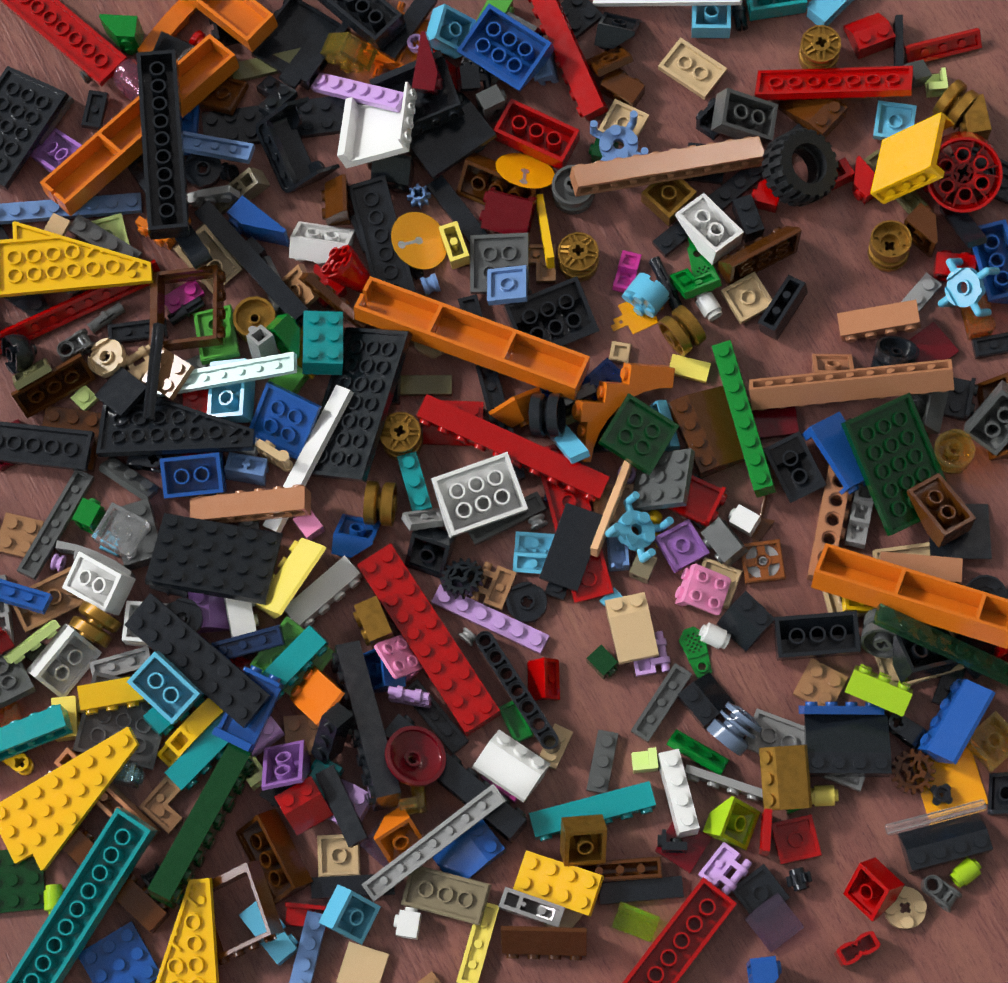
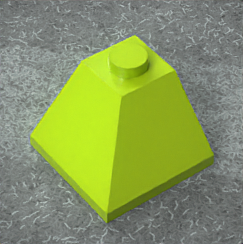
M731 796L709 813L703 832L719 841L747 850L760 811Z

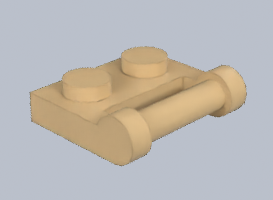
M259 439L256 442L255 447L260 457L267 458L268 462L285 472H291L294 465L289 460L290 456L286 450L278 451L275 449L276 446L268 440L264 442Z

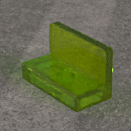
M620 902L612 927L651 942L660 917Z

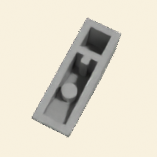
M505 887L498 906L500 910L554 927H559L565 910L563 906Z

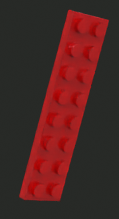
M0 0L101 87L129 61L124 54L59 0Z
M913 66L758 70L755 97L768 101L912 96Z
M555 444L545 446V448L565 456ZM540 474L555 532L566 503L592 511L589 500L583 497L584 494L578 491L576 494L565 489V485L560 483L554 485L547 481V477ZM602 549L598 557L590 556L578 592L571 590L574 604L614 593Z

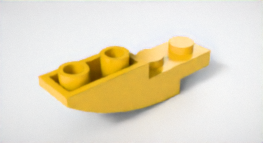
M207 698L169 737L164 747L157 753V756L170 767L224 711L211 699Z

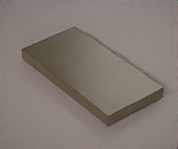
M421 866L408 876L401 905L481 926L491 884Z

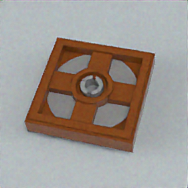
M780 539L744 543L749 550L741 557L745 585L786 579Z

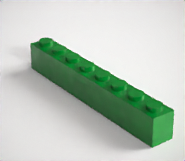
M729 340L713 345L712 350L755 495L758 498L775 493L776 489L732 342Z

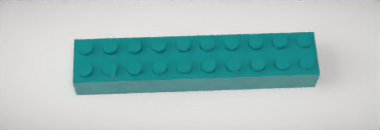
M116 808L7 983L63 982L158 830L125 808Z

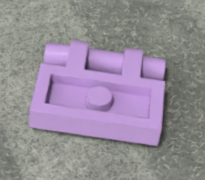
M663 631L655 632L659 657L633 661L636 677L656 674V665H661L663 673L670 671L669 663L671 661L670 656H667V641L663 636Z
M399 685L397 687L389 686L388 688L390 702L429 709L431 707L430 693L422 692V689H404V686Z
M723 842L698 875L701 878L704 877L716 887L723 883L725 886L721 891L728 896L731 891L737 888L736 884L739 880L748 874V869L752 863L745 859L742 864H739L737 861L741 857L740 853ZM734 868L736 872L730 879L725 877Z

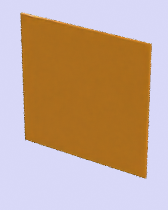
M970 744L964 749L957 764L934 761L931 769H935L936 773L931 774V776L935 780L934 782L928 781L931 787L933 785L949 784L953 801L951 804L941 803L936 806L932 803L933 793L930 792V788L923 787L924 792L920 794L929 820L988 804ZM931 758L927 759L928 762L934 761ZM921 762L920 765H921L922 769H923L924 771H926L925 766H924L923 763ZM916 764L912 767L914 775L918 774L915 772ZM916 780L917 785L921 784L923 781Z

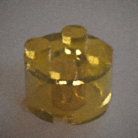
M951 429L938 436L933 450L942 471L947 474H960L970 465L975 455V444L970 435L965 431Z

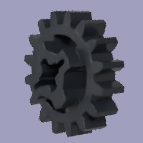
M460 558L458 563L453 560V565H446L447 571L441 572L443 577L440 578L444 592L446 591L448 596L453 594L455 599L459 595L462 596V599H465L467 594L472 597V592H479L478 586L484 585L482 580L485 579L481 565L479 566L476 560L471 562L470 558L466 562Z

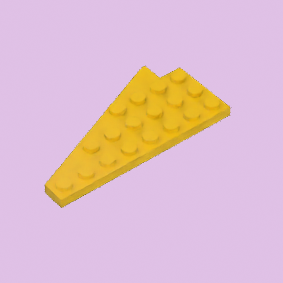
M16 221L12 222L13 239L0 240V298L153 283L152 263Z
M131 727L122 729L0 802V835L15 864H19L33 855L41 871L49 867L140 744Z
M212 878L189 880L155 983H219Z

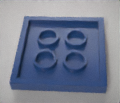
M268 381L249 428L255 430L257 440L261 439L264 442L268 440L276 446L275 449L278 451L286 450L290 457L297 460L313 430L322 406Z
M132 921L86 948L79 955V959L92 983H153L156 981L160 970Z

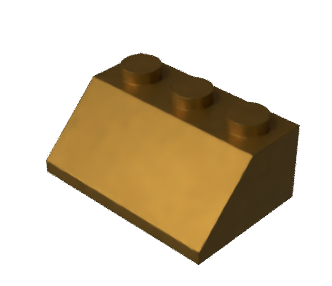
M807 745L759 748L764 810L812 808Z

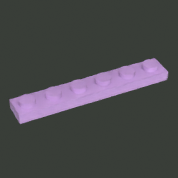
M321 72L311 85V89L317 93L345 100L353 97L357 103L398 113L402 109L404 92Z
M441 584L431 601L435 606L540 655L549 639L548 634L467 596L465 599H462L461 595L457 599L454 598L453 594L448 596Z

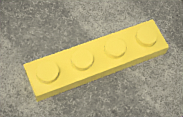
M487 902L481 926L472 925L456 983H479L499 912L498 905Z

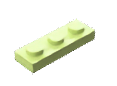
M56 620L49 621L3 656L4 659L10 664L13 662L15 664L19 663L25 658L24 654L29 650L32 652L42 645L40 642L46 637L50 639L58 633L57 629L61 626Z

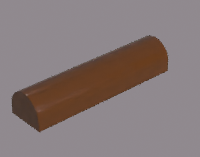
M661 857L606 860V863L578 865L579 868L603 875V882L663 878Z

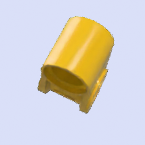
M24 753L2 761L23 776L29 775L34 770V762Z

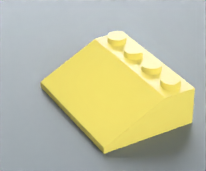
M301 538L299 541L294 540L288 549L291 551L287 558L283 557L277 565L280 569L276 575H273L266 605L256 603L255 606L273 619L281 616L326 550L324 545Z

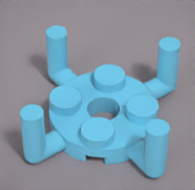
M961 258L947 259L946 265L951 273L946 279L948 280L945 287L946 296L938 301V306L941 308L953 307L954 305L971 307L977 317L990 316L992 314L991 309H981L978 302L986 291L983 279L988 275H998L1000 273L999 267H985L980 272H977L973 268H958L957 266L963 264ZM963 282H965L968 287L965 293H963L961 290V284Z
M634 491L623 501L626 512L619 518L617 523L605 531V536L608 538L617 537L622 544L624 543L629 547L628 549L637 551L639 561L645 563L656 554L653 548L645 552V548L655 540V532H662L674 523V519L667 517L660 524H653L647 512L633 509L632 503L640 497V494ZM632 526L638 529L639 535L632 532Z

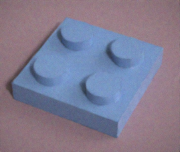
M526 265L488 269V306L527 302L528 269Z

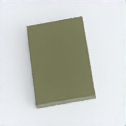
M47 358L39 360L25 371L12 376L13 384L17 391L52 371Z

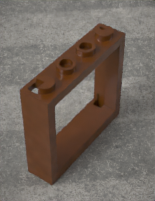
M218 265L202 266L197 270L192 267L153 272V283H150L149 346H151L153 324H164L165 284L213 278V335L164 341L163 336L162 348L168 351L223 345V338L226 336L223 326V320L226 318L224 309L226 274Z
M260 860L246 862L212 879L213 892L248 875L267 931L224 952L216 929L217 958L220 965L230 962V958L233 956L237 958L245 955V950L247 949L252 951L262 947L261 943L264 941L269 943L277 940L276 936L284 932Z

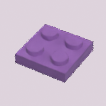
M689 519L655 536V543L674 573L708 556L710 553Z

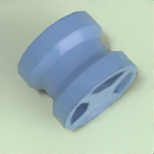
M435 273L431 274L430 277L420 278L426 296L430 295L431 292L441 291Z

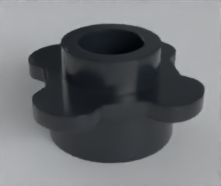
M227 162L222 163L220 178L230 183L239 176V170L235 165H228Z
M949 784L933 785L930 788V792L933 793L932 803L934 805L952 803L953 798L951 797V787Z

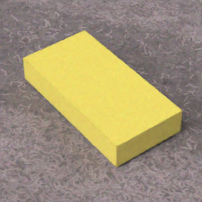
M672 354L670 367L675 368L674 376L706 383L711 363Z

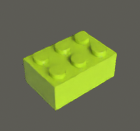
M865 664L855 666L845 689V692L902 717L913 695V689L910 687L911 684L907 682L901 683L900 680L899 682L891 680L892 676L884 672L879 674L872 672V668Z

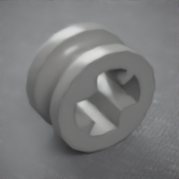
M544 514L535 515L528 520V523L532 525V531L541 529L548 524L547 520H544Z
M466 627L463 628V633L458 634L471 647L473 646V641H476V635Z

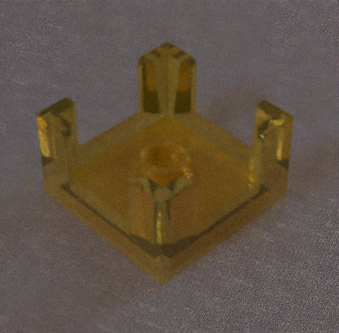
M411 786L413 798L400 799V811H406L408 815L427 813L425 786Z

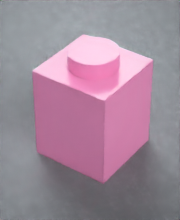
M312 510L311 515L293 518L294 523L307 540L312 541L325 532L323 525Z

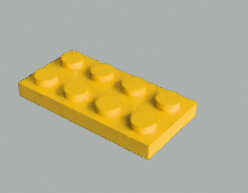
M526 850L513 889L591 917L604 876L576 866H564L563 862Z

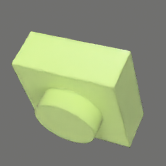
M86 385L70 397L83 411H88L98 401L94 396L95 394Z

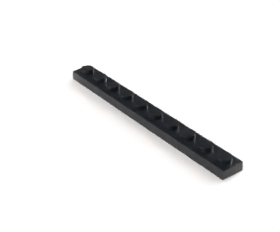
M798 123V124H797L794 128H792L791 130H793V129H799V128H803V127ZM758 166L741 169L708 197L724 211L732 204L734 199L740 198L763 179L762 172H764V168ZM677 221L653 240L652 244L664 257H667L687 241L689 236L680 222Z
M477 294L458 299L460 309L483 317ZM475 364L490 423L514 433L513 428L489 414L490 410L505 402L498 372ZM513 466L518 481L526 479L523 466L521 469Z

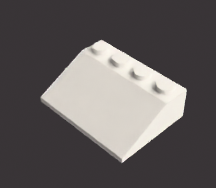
M508 452L431 478L442 518L450 538L528 510Z

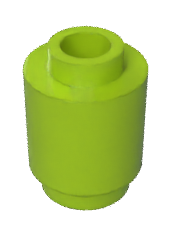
M967 857L952 870L949 876L959 888L962 886L966 887L981 875L980 869L982 867L974 858L971 860Z
M62 884L46 885V890H44V911L48 912V915L65 891L62 888Z

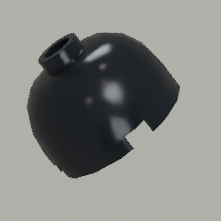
M11 334L1 339V352L3 357H7L8 362L5 365L9 372L12 374L23 372L32 366L37 349L30 339L22 334Z

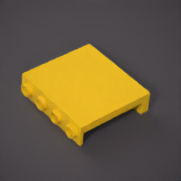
M940 112L883 139L870 194L882 204H886L943 178L945 171L937 165L943 130L954 126V122L944 113Z

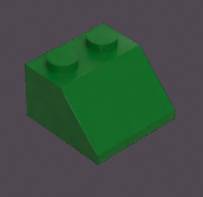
M100 14L99 18L106 34L118 48L128 55L138 53V48L144 39V31L138 16Z

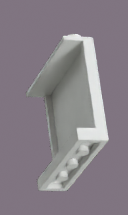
M405 82L402 109L399 113L365 104L358 105L353 97L345 100L337 153L345 168L409 152L410 143L412 142L411 132L414 126L413 116L415 114L417 93L408 82Z

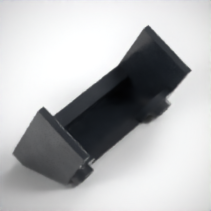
M309 97L284 103L256 125L257 136L281 189L286 193L315 183L340 168L339 164L325 167L319 160L311 162L296 128L302 124V114L299 108L310 101Z

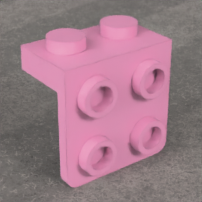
M698 564L687 566L681 575V579H683L682 584L675 593V598H677L675 604L681 607L691 605L713 615H719L731 579Z
M402 635L374 645V649L394 679L406 676V682H408L423 669Z

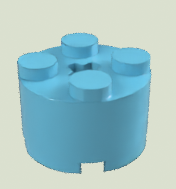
M639 273L624 291L622 298L634 307V312L639 316L645 314L654 318L669 299V292L658 280L653 282L649 279L650 275Z

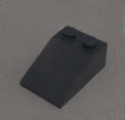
M800 431L763 449L790 503L827 485Z

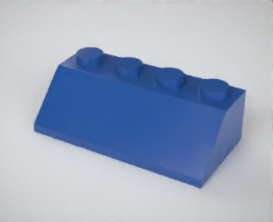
M1006 219L979 225L978 227L987 238V243L972 247L979 272L985 267H999L1000 269L998 275H988L983 279L988 302L1008 304V225Z
M956 679L950 686L949 694L941 702L937 715L932 718L927 733L921 737L918 750H921L925 755H929V758L935 762L957 764L996 693L970 680Z

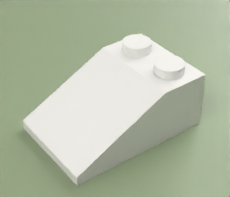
M705 193L675 213L676 218L698 252L711 265L741 243L744 231Z
M79 551L62 588L104 612L119 616L136 579Z

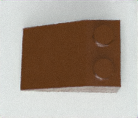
M837 98L782 100L778 105V109L796 124L799 123L808 130L812 129L817 132V135L821 134L825 138L846 117L848 107Z
M940 473L907 490V494L926 533L938 548L971 530L976 517Z

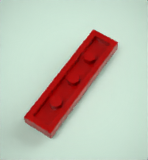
M974 28L905 45L906 63L922 59L924 62L980 49L982 48L980 29Z

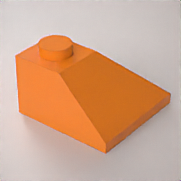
M539 386L511 397L490 410V416L511 428L518 425L523 428L529 425L530 398L532 394L540 393Z
M403 805L384 816L373 838L390 863L423 837Z

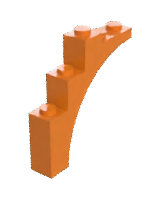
M624 362L620 372L621 382L599 381V386L596 389L597 400L575 399L572 415L573 419L580 421L577 427L578 439L590 453L588 458L581 461L591 462L593 449L600 431L611 415L621 406L628 393L635 397L643 392L658 388H673L675 368L667 365Z

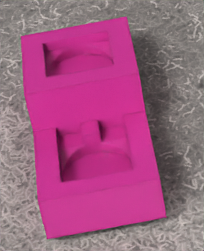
M622 251L612 290L624 293L637 276L641 254Z

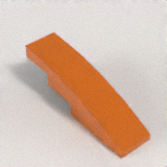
M178 0L151 30L139 46L138 52L153 51L161 31L177 37V34L189 24V18L198 9L187 0Z

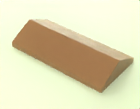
M71 567L30 586V588L52 595L53 599L45 615L13 605L25 633L81 606L84 601L83 599L62 588Z

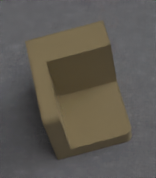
M637 554L629 571V577L648 584L657 564V558L653 556L645 563H641Z

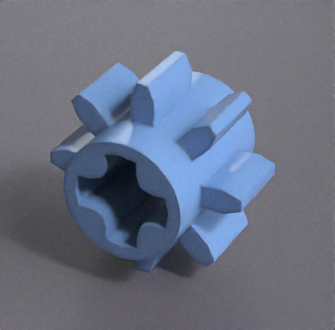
M416 184V187L413 189L409 188L410 195H407V200L411 201V207L417 206L419 209H422V206L425 204L429 205L427 198H431V193L427 192L426 185L421 187Z

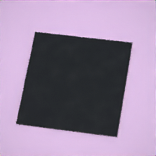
M965 504L976 517L971 530L940 548L929 537L930 556L992 559L988 504Z

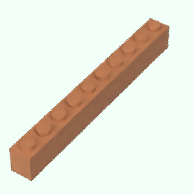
M747 136L737 140L728 139L724 142H710L701 146L691 145L682 149L673 148L664 152L654 151L645 155L636 154L627 158L617 157L609 161L599 160L590 164H577L572 166L570 180L575 197L762 166L764 149L759 136Z
M951 359L749 379L752 410L760 411L770 408L783 409L790 406L803 407L810 404L823 405L830 402L843 403L850 400L863 401L870 398L883 399L890 396H902L907 393L927 394L930 392L954 390Z

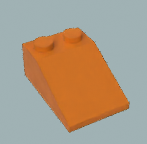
M314 666L306 671L302 683L293 688L290 699L306 716L319 726L321 716L338 703L345 693L331 677Z

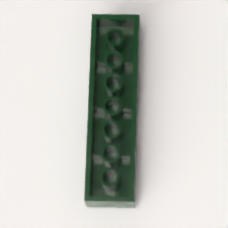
M231 743L228 744L148 887V891L153 899L175 909L176 905L182 903L184 891L189 880L195 879L194 873L197 867H202L207 849L211 850L216 840L214 837L217 831L220 832L226 821L224 818L235 807L236 802L234 800L237 795L243 793L246 786L244 784L246 778H250L254 773L255 766H253L252 753Z

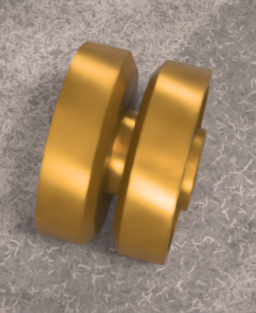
M957 79L949 86L932 111L935 115L940 112L944 113L954 122V126H951L954 130L960 126L964 115L979 96L973 89L966 92L967 85L960 79Z
M258 296L248 297L235 307L233 323L239 337L248 344L246 335L249 333L248 328L250 326L257 328L259 325L266 328L277 315L272 304L266 299Z
M683 305L678 306L672 311V317L665 316L658 321L662 335L669 345L681 356H685L692 351V344L699 346L706 340V334L695 316Z
M368 480L364 494V524L375 525L380 513V523L382 526L392 527L397 510V484L395 482H385L381 492V486L378 481Z
M83 601L78 610L87 620L79 616H73L68 625L89 641L107 648L112 639L103 629L116 633L122 624L96 606Z

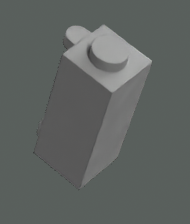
M259 325L257 328L255 326L248 328L249 333L246 335L252 359L278 355L274 335L262 325Z

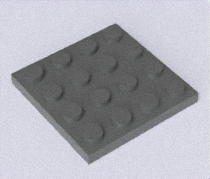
M94 671L91 683L120 679L121 677ZM141 702L139 706L127 708V705L119 706V710L107 712L106 709L98 710V713L94 715H86V712L82 713L73 751L84 753L122 729L131 727L140 745L126 764L153 771L162 735L159 737L143 719V715L153 706L147 704V702Z

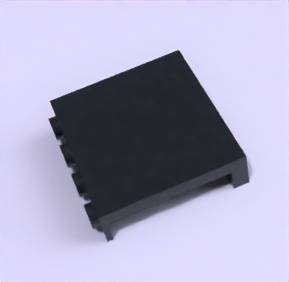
M284 0L282 7L274 12L278 27L251 52L252 57L261 60L282 74L289 63L273 54L301 48L321 21L335 28L336 31L303 74L299 84L306 90H309L318 74L323 72L349 37L351 28L344 22H337L302 0Z
M440 50L434 52L440 76L443 79L442 89L438 90V95L417 93L411 137L465 115L448 66ZM416 60L370 79V84L404 92L405 82H408L412 87Z

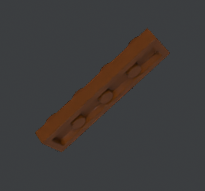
M311 272L303 273L300 276L299 280L337 312H343V317L353 326L364 328L367 325L355 320L354 310L349 306L350 303L343 297L339 298L334 294L336 291L332 287L321 283V278Z

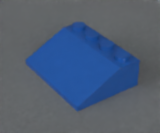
M488 4L457 49V52L520 92L546 64L555 48L544 37L491 4Z

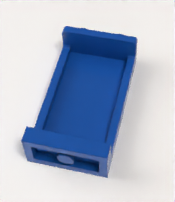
M839 411L810 426L801 435L805 441L811 438L814 440L843 485V489L839 491L843 495L846 492L849 494L854 493L860 488L859 485L861 484L864 487L867 485L841 425L846 420Z
M251 665L250 668L244 666V673L268 692L271 698L246 728L239 725L225 712L218 727L215 726L212 732L213 735L247 752H253L285 686L280 683V678L272 674L267 677L261 674L262 669Z

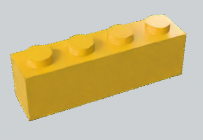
M130 677L77 686L81 713L86 712V715L97 714L98 710L106 709L107 712L119 710V706L127 705V708L139 706V703L147 701L127 683Z

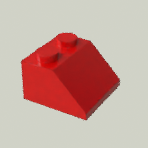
M875 13L843 25V29L857 59L888 49L894 45L896 36L889 21L880 13Z
M311 776L306 778L304 782L297 783L275 796L277 803L297 836L333 816L331 809Z
M874 857L859 863L843 894L873 922L897 900L905 884Z

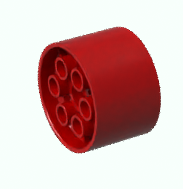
M959 131L943 136L937 165L940 167V164L947 160L951 162V167L948 170H943L945 171L943 178L927 185L931 196L939 205L954 212L967 213L983 208L994 199L1002 183V164L996 151L985 138L972 132ZM974 143L981 146L975 156L971 154ZM948 145H950L954 153L951 158L943 151ZM961 149L968 151V155L964 159L957 157V153ZM978 158L986 159V164L983 167L975 165ZM966 166L968 173L960 176L958 169H963ZM994 167V174L983 173L984 170ZM979 178H986L987 184L985 186L978 187L976 185ZM946 180L952 182V187L948 190H944L941 187V184ZM975 188L982 194L975 198L972 191ZM962 189L970 190V195L967 198L959 196ZM956 191L953 201L947 199L950 193Z

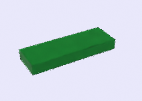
M677 729L666 744L674 750L679 749L681 754L719 775L723 773L730 761Z

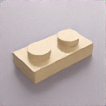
M554 724L553 730L561 742V747L554 754H549L542 749L539 756L550 763V768L556 770L573 732ZM553 738L548 739L546 746H553L556 740Z

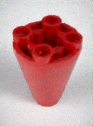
M350 245L340 248L334 247L329 252L330 257L322 266L321 272L328 279L358 293H363V288L371 276Z

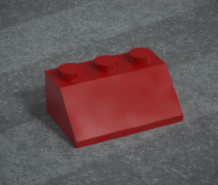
M441 400L484 420V402ZM423 425V445L474 446V444L468 441L466 444L459 442L455 439L456 436L450 433L447 436L438 432V428L435 426L426 427Z

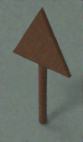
M767 495L763 496L759 514L761 521L752 535L753 542H759L775 522V520L763 518Z

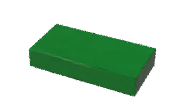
M513 701L498 707L514 740L521 743L534 737L532 730Z

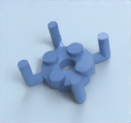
M633 110L630 112V120L626 127L612 125L604 133L598 130V122L596 120L590 122V134L600 139L599 148L603 156L601 158L602 161L613 160L617 157L627 158L636 154H648L649 150L646 147L641 149V153L638 152V137L633 132L637 124V111ZM615 142H622L624 147L616 149L613 144Z

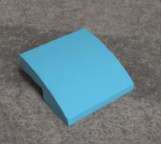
M516 531L513 571L541 574L555 534Z

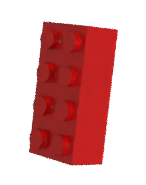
M510 99L493 130L497 135L494 140L557 169L566 166L580 140L579 129L513 99Z

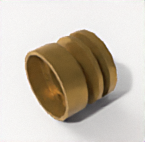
M815 25L809 28L802 36L798 54L802 69L835 68L841 49V38L833 28L825 25Z
M894 220L883 221L875 226L871 233L867 252L869 261L874 267L881 271L891 272L904 266L908 260L912 243L911 232L907 226Z
M575 232L568 234L561 240L558 246V266L561 274L566 279L577 276L579 282L587 281L593 277L599 265L597 242L586 233Z
M396 412L387 416L380 437L384 452L396 461H398L397 456L416 451L418 455L423 447V436L416 418L406 412ZM401 431H403L404 434H401V436L398 437L397 434H400Z

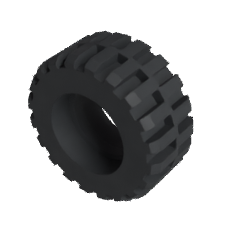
M807 128L793 129L775 138L768 144L767 150L763 154L765 160L762 161V168H764L762 174L763 179L766 178L767 188L773 191L772 194L775 197L780 198L779 201L784 204L788 203L789 206L793 207L806 206L827 196L836 185L834 180L838 179L837 169L839 168L838 162L835 159L837 157L836 153L832 151L830 142H826L825 137L821 134L817 135L816 131L808 130ZM793 153L799 155L807 166V182L800 179L794 171L792 165Z

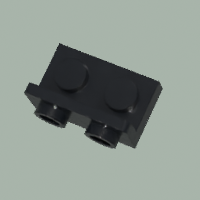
M953 377L954 390H950L948 393L943 417L967 421L969 415L974 413L975 404L972 403L973 396L976 397L978 385H975L976 378H971V381Z

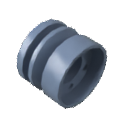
M727 702L725 706L731 711V714L729 715L724 710H721L720 713L726 720L721 722L714 719L708 726L707 731L731 751L742 756L749 747L743 739L744 736L755 739L756 736L749 730L753 728L760 733L762 727L743 708Z

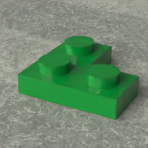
M687 268L670 275L671 282L685 300L722 286L720 278L714 271L694 277Z

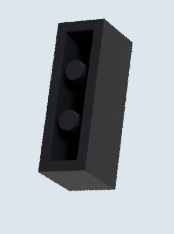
M788 274L758 321L760 332L775 340L779 339L808 293L805 282Z
M336 703L321 716L311 754L325 765L342 752L353 718V714L340 703Z

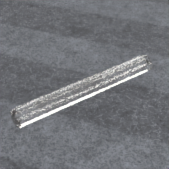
M983 799L892 822L885 825V831L888 836L986 811V803Z

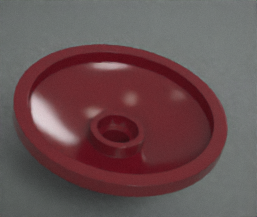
M419 726L400 728L393 733L386 744L385 759L389 770L398 780L407 785L415 787L429 785L436 781L444 771L446 765L445 749L439 738L426 728ZM408 759H412L414 764L410 763Z

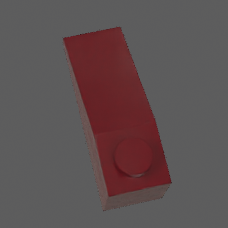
M421 31L412 89L414 88L416 93L438 95V90L442 89L443 79L440 76L429 37L425 31Z

